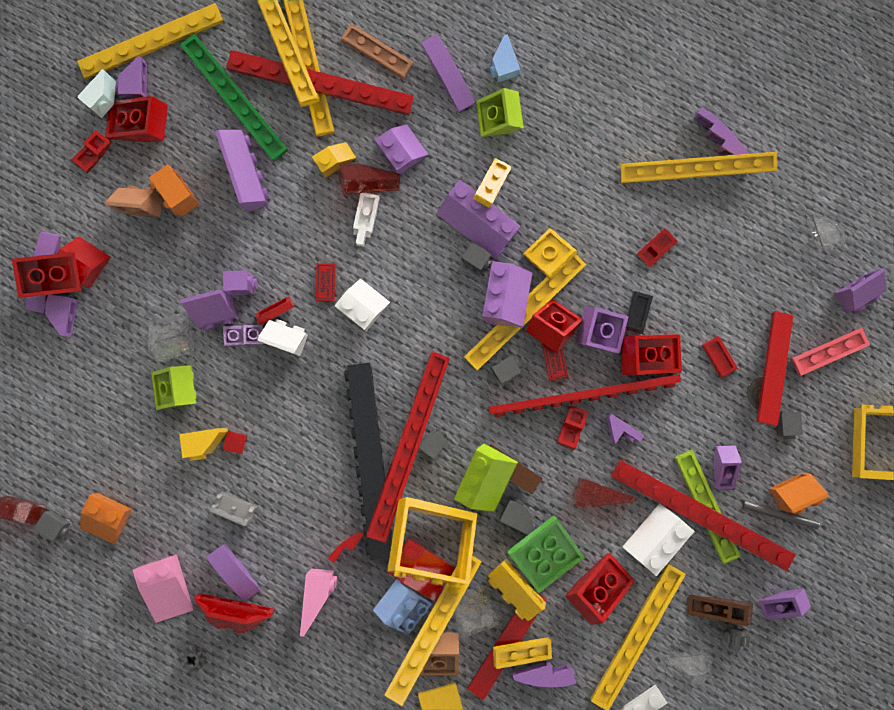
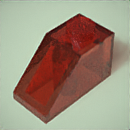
M13 496L0 497V519L37 524L46 509L44 504Z

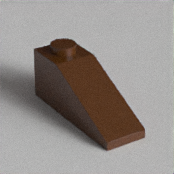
M689 595L688 615L748 626L752 623L753 603Z

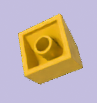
M228 428L179 434L182 458L189 457V461L207 458L206 454L213 453L227 434Z

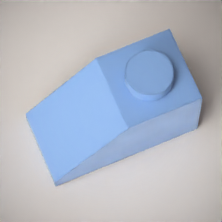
M508 34L504 35L492 59V66H490L491 75L493 78L496 77L497 82L519 76L520 67Z

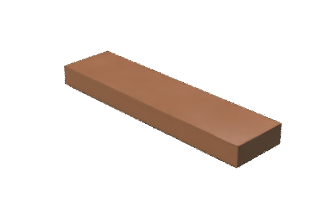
M353 24L349 25L341 37V41L402 79L406 77L414 65V62Z

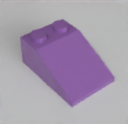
M220 289L180 300L196 327L203 328L204 331L212 330L215 328V325L221 323L222 326L231 325L234 323L233 320L238 319L233 297Z

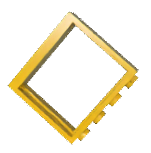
M861 404V408H854L852 477L894 480V472L864 470L866 415L894 416L893 406H880V409H874V405Z
M408 497L399 499L387 572H392L395 577L406 578V575L413 576L412 580L424 582L425 579L431 580V584L435 585L448 583L449 587L460 589L462 585H469L477 513ZM408 510L463 522L456 577L400 566Z

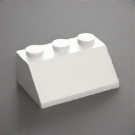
M659 503L622 547L651 573L657 576L695 531Z

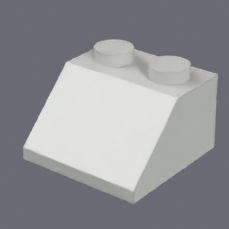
M360 279L344 293L335 304V307L367 332L390 302Z
M276 319L273 322L269 320L257 341L301 356L308 334L304 333L305 329L295 325L292 329L287 327V323Z

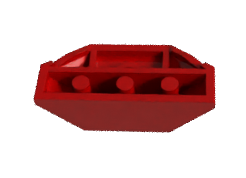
M198 593L194 598L209 624L214 625L217 629L231 628L236 633L250 631L275 613L274 608L204 593Z

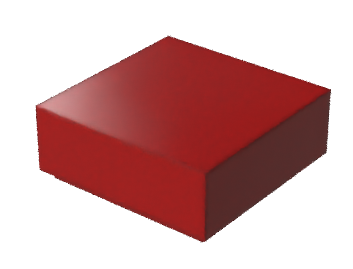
M227 431L223 450L243 454L247 435Z

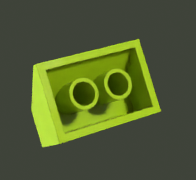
M482 444L476 449L454 500L470 509L494 512L518 462L492 447Z

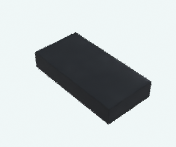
M634 291L627 315L629 316L626 325L627 329L641 333L644 332L653 296Z

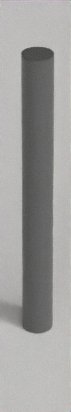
M748 501L743 502L742 508L814 529H818L820 526V522Z

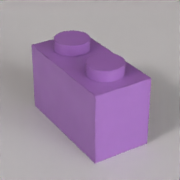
M247 270L223 271L224 292L231 296L255 295L254 290L258 289V282Z

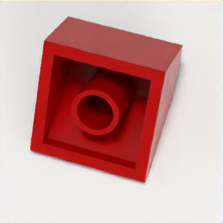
M80 236L60 248L57 253L75 252L80 284L87 288L93 285L111 258Z
M551 299L532 315L526 332L557 353L567 344L583 319Z

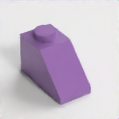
M137 57L118 75L116 91L124 100L147 97V63L142 57Z
M48 295L44 302L45 315L61 336L71 337L78 300Z
M736 445L716 446L713 458L715 489H735L742 464Z
M804 588L787 590L759 600L765 619L803 616L811 608Z

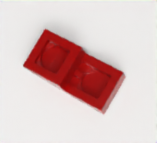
M97 130L83 142L84 147L71 159L74 164L87 174L111 145V142Z
M664 228L637 255L651 267L678 241Z
M570 405L556 444L572 450L576 449L588 411Z
M359 531L345 539L331 553L328 559L334 563L345 547L352 551L364 535L363 531Z

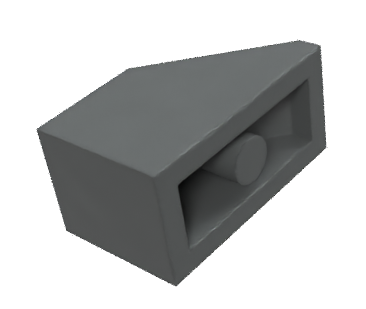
M514 497V500L508 499L499 520L529 535L535 528L529 510L524 506L525 502Z

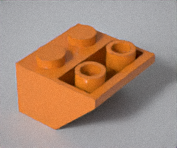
M801 473L769 488L779 510L794 514L803 513L806 511L805 508L810 505H820L824 502L823 499L829 497L828 493L810 473Z

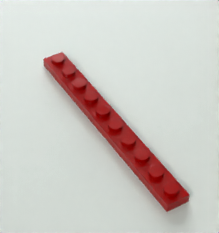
M234 50L230 51L226 66L228 71L292 86L282 62ZM306 69L316 93L410 115L414 95Z
M434 351L430 352L366 533L367 537L386 543L397 512L398 500L401 499L450 360L449 357Z
M679 374L488 407L489 414H494L495 418L506 416L505 412L507 411L519 414L524 413L525 408L532 407V411L544 409L543 405L551 404V408L563 406L562 402L569 401L570 405L581 403V399L588 398L589 401L600 400L602 395H607L608 398L619 397V392L626 391V395L637 394V389L645 388V392L657 390L656 386L664 385V389L676 387L675 383L681 382Z
M619 459L611 474V477L785 571L789 569L796 556L790 550Z

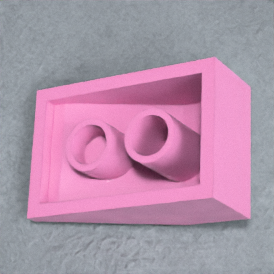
M177 554L133 569L138 590L155 623L193 611Z
M311 568L306 574L300 636L306 634L330 593L334 592V588L337 586V576H334V570Z

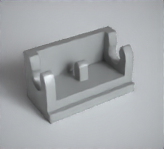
M223 491L216 496L217 500L211 506V512L243 526L250 524L257 508L256 505Z

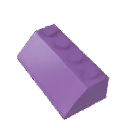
M216 130L215 133L239 204L247 212L269 205L267 199H270L269 193L261 184L264 181L260 170L257 171L255 166L258 163L254 152L251 153L249 148L252 146L249 135L245 136L242 130Z
M459 180L449 192L436 214L473 243L489 252L491 257L496 260L519 231L520 225L494 205L488 208L474 200L473 197L476 192Z

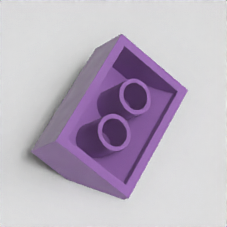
M492 261L482 315L485 323L523 328L532 272L511 263Z

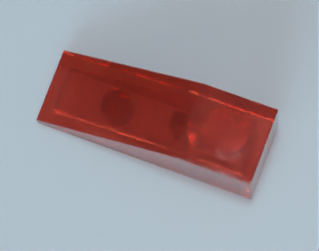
M359 163L340 164L339 181L343 195L399 191L401 177L399 173Z
M580 477L572 497L574 501H577V506L586 509L587 506L598 507L637 501V498Z

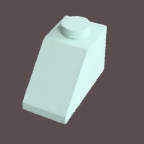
M102 69L79 94L78 98L102 118L114 105L116 81Z

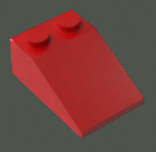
M153 96L114 101V105L108 111L105 138L149 143L164 141L168 104Z
M75 252L11 259L18 298L82 291Z
M680 334L623 337L621 345L622 375L682 372Z
M410 536L402 547L401 567L451 576L455 570L454 566ZM387 572L403 584L435 602L447 584H431V580L425 579L424 582L412 580L413 576L406 575V578L395 577L394 573Z
M609 552L573 585L565 597L590 625L602 624L635 580Z

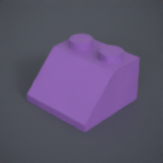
M407 124L392 128L375 139L377 148L397 176L428 156V153Z
M881 268L864 274L835 293V296L847 313L852 311L857 313L866 308L865 304L869 301L873 303L881 298L880 294L886 291L884 269Z
M585 306L582 315L583 321L579 327L576 343L619 354L629 316L597 307Z

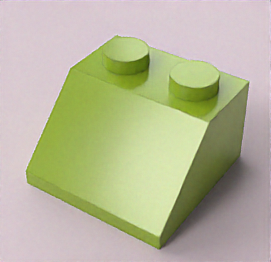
M503 88L476 101L481 137L511 134L524 128L518 91Z
M191 365L168 367L151 372L156 410L196 404V391L194 390L193 383L194 374Z

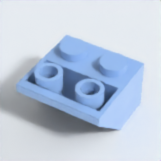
M396 579L373 611L385 625L409 635L432 603L417 591Z

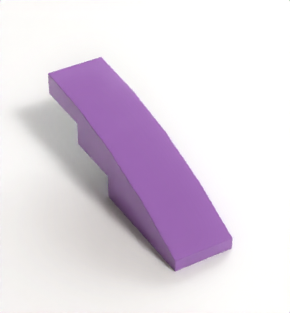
M438 34L421 42L420 44L437 77L440 78L457 111L459 112L474 104L475 101Z
M703 107L698 111L694 119L709 129L705 135L720 145L717 150L718 153L723 156L749 154L733 132L717 117Z
M43 231L40 232L34 256L57 254L60 250L61 236ZM48 295L26 297L25 309L45 313L44 302Z

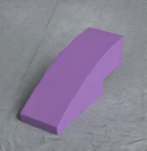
M226 543L206 557L221 578L244 602L261 590Z
M547 661L512 671L515 681L528 685L564 687L576 684L570 664L552 668L550 662Z

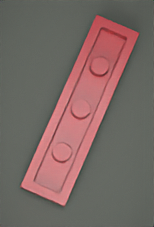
M859 328L790 359L798 376H801L870 346V343L863 328Z

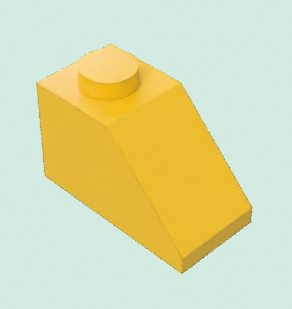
M345 142L328 146L312 156L324 178L355 160L356 156Z

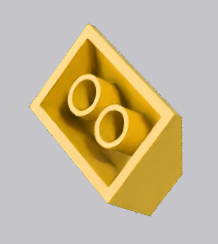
M506 558L488 574L490 578L488 582L494 589L499 588L503 593L501 595L508 604L512 603L517 608L515 612L522 620L526 618L529 621L545 609L546 602Z

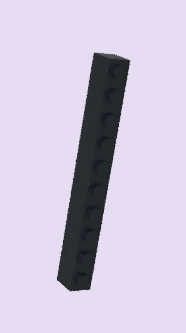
M371 363L347 365V370H344L345 381H349L350 388L347 389L348 401L351 400L352 408H349L350 420L354 421V427L351 428L352 439H356V447H353L354 457L358 458L359 466H356L357 478L360 477L361 485H358L359 497H363V504L360 505L361 515L365 516L366 524H363L364 536H366L385 482ZM390 529L386 543L368 537L365 550L366 555H370V560L390 558L393 539L392 529Z

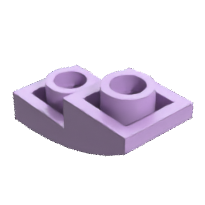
M263 325L223 326L224 346L263 344L257 341L263 331Z

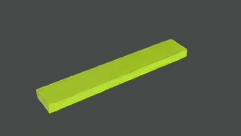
M693 450L674 457L692 498L721 513ZM707 529L722 564L741 557L735 543Z

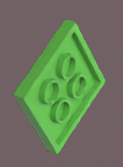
M552 516L507 551L538 593L585 558L555 516Z

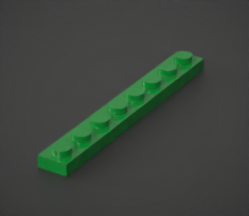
M193 34L181 43L182 49L271 160L275 162L288 152L286 146L199 38Z

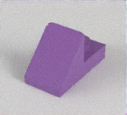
M607 415L612 444L617 443L622 433H624L623 437L632 443L634 440L640 442L644 437L642 433L614 415Z

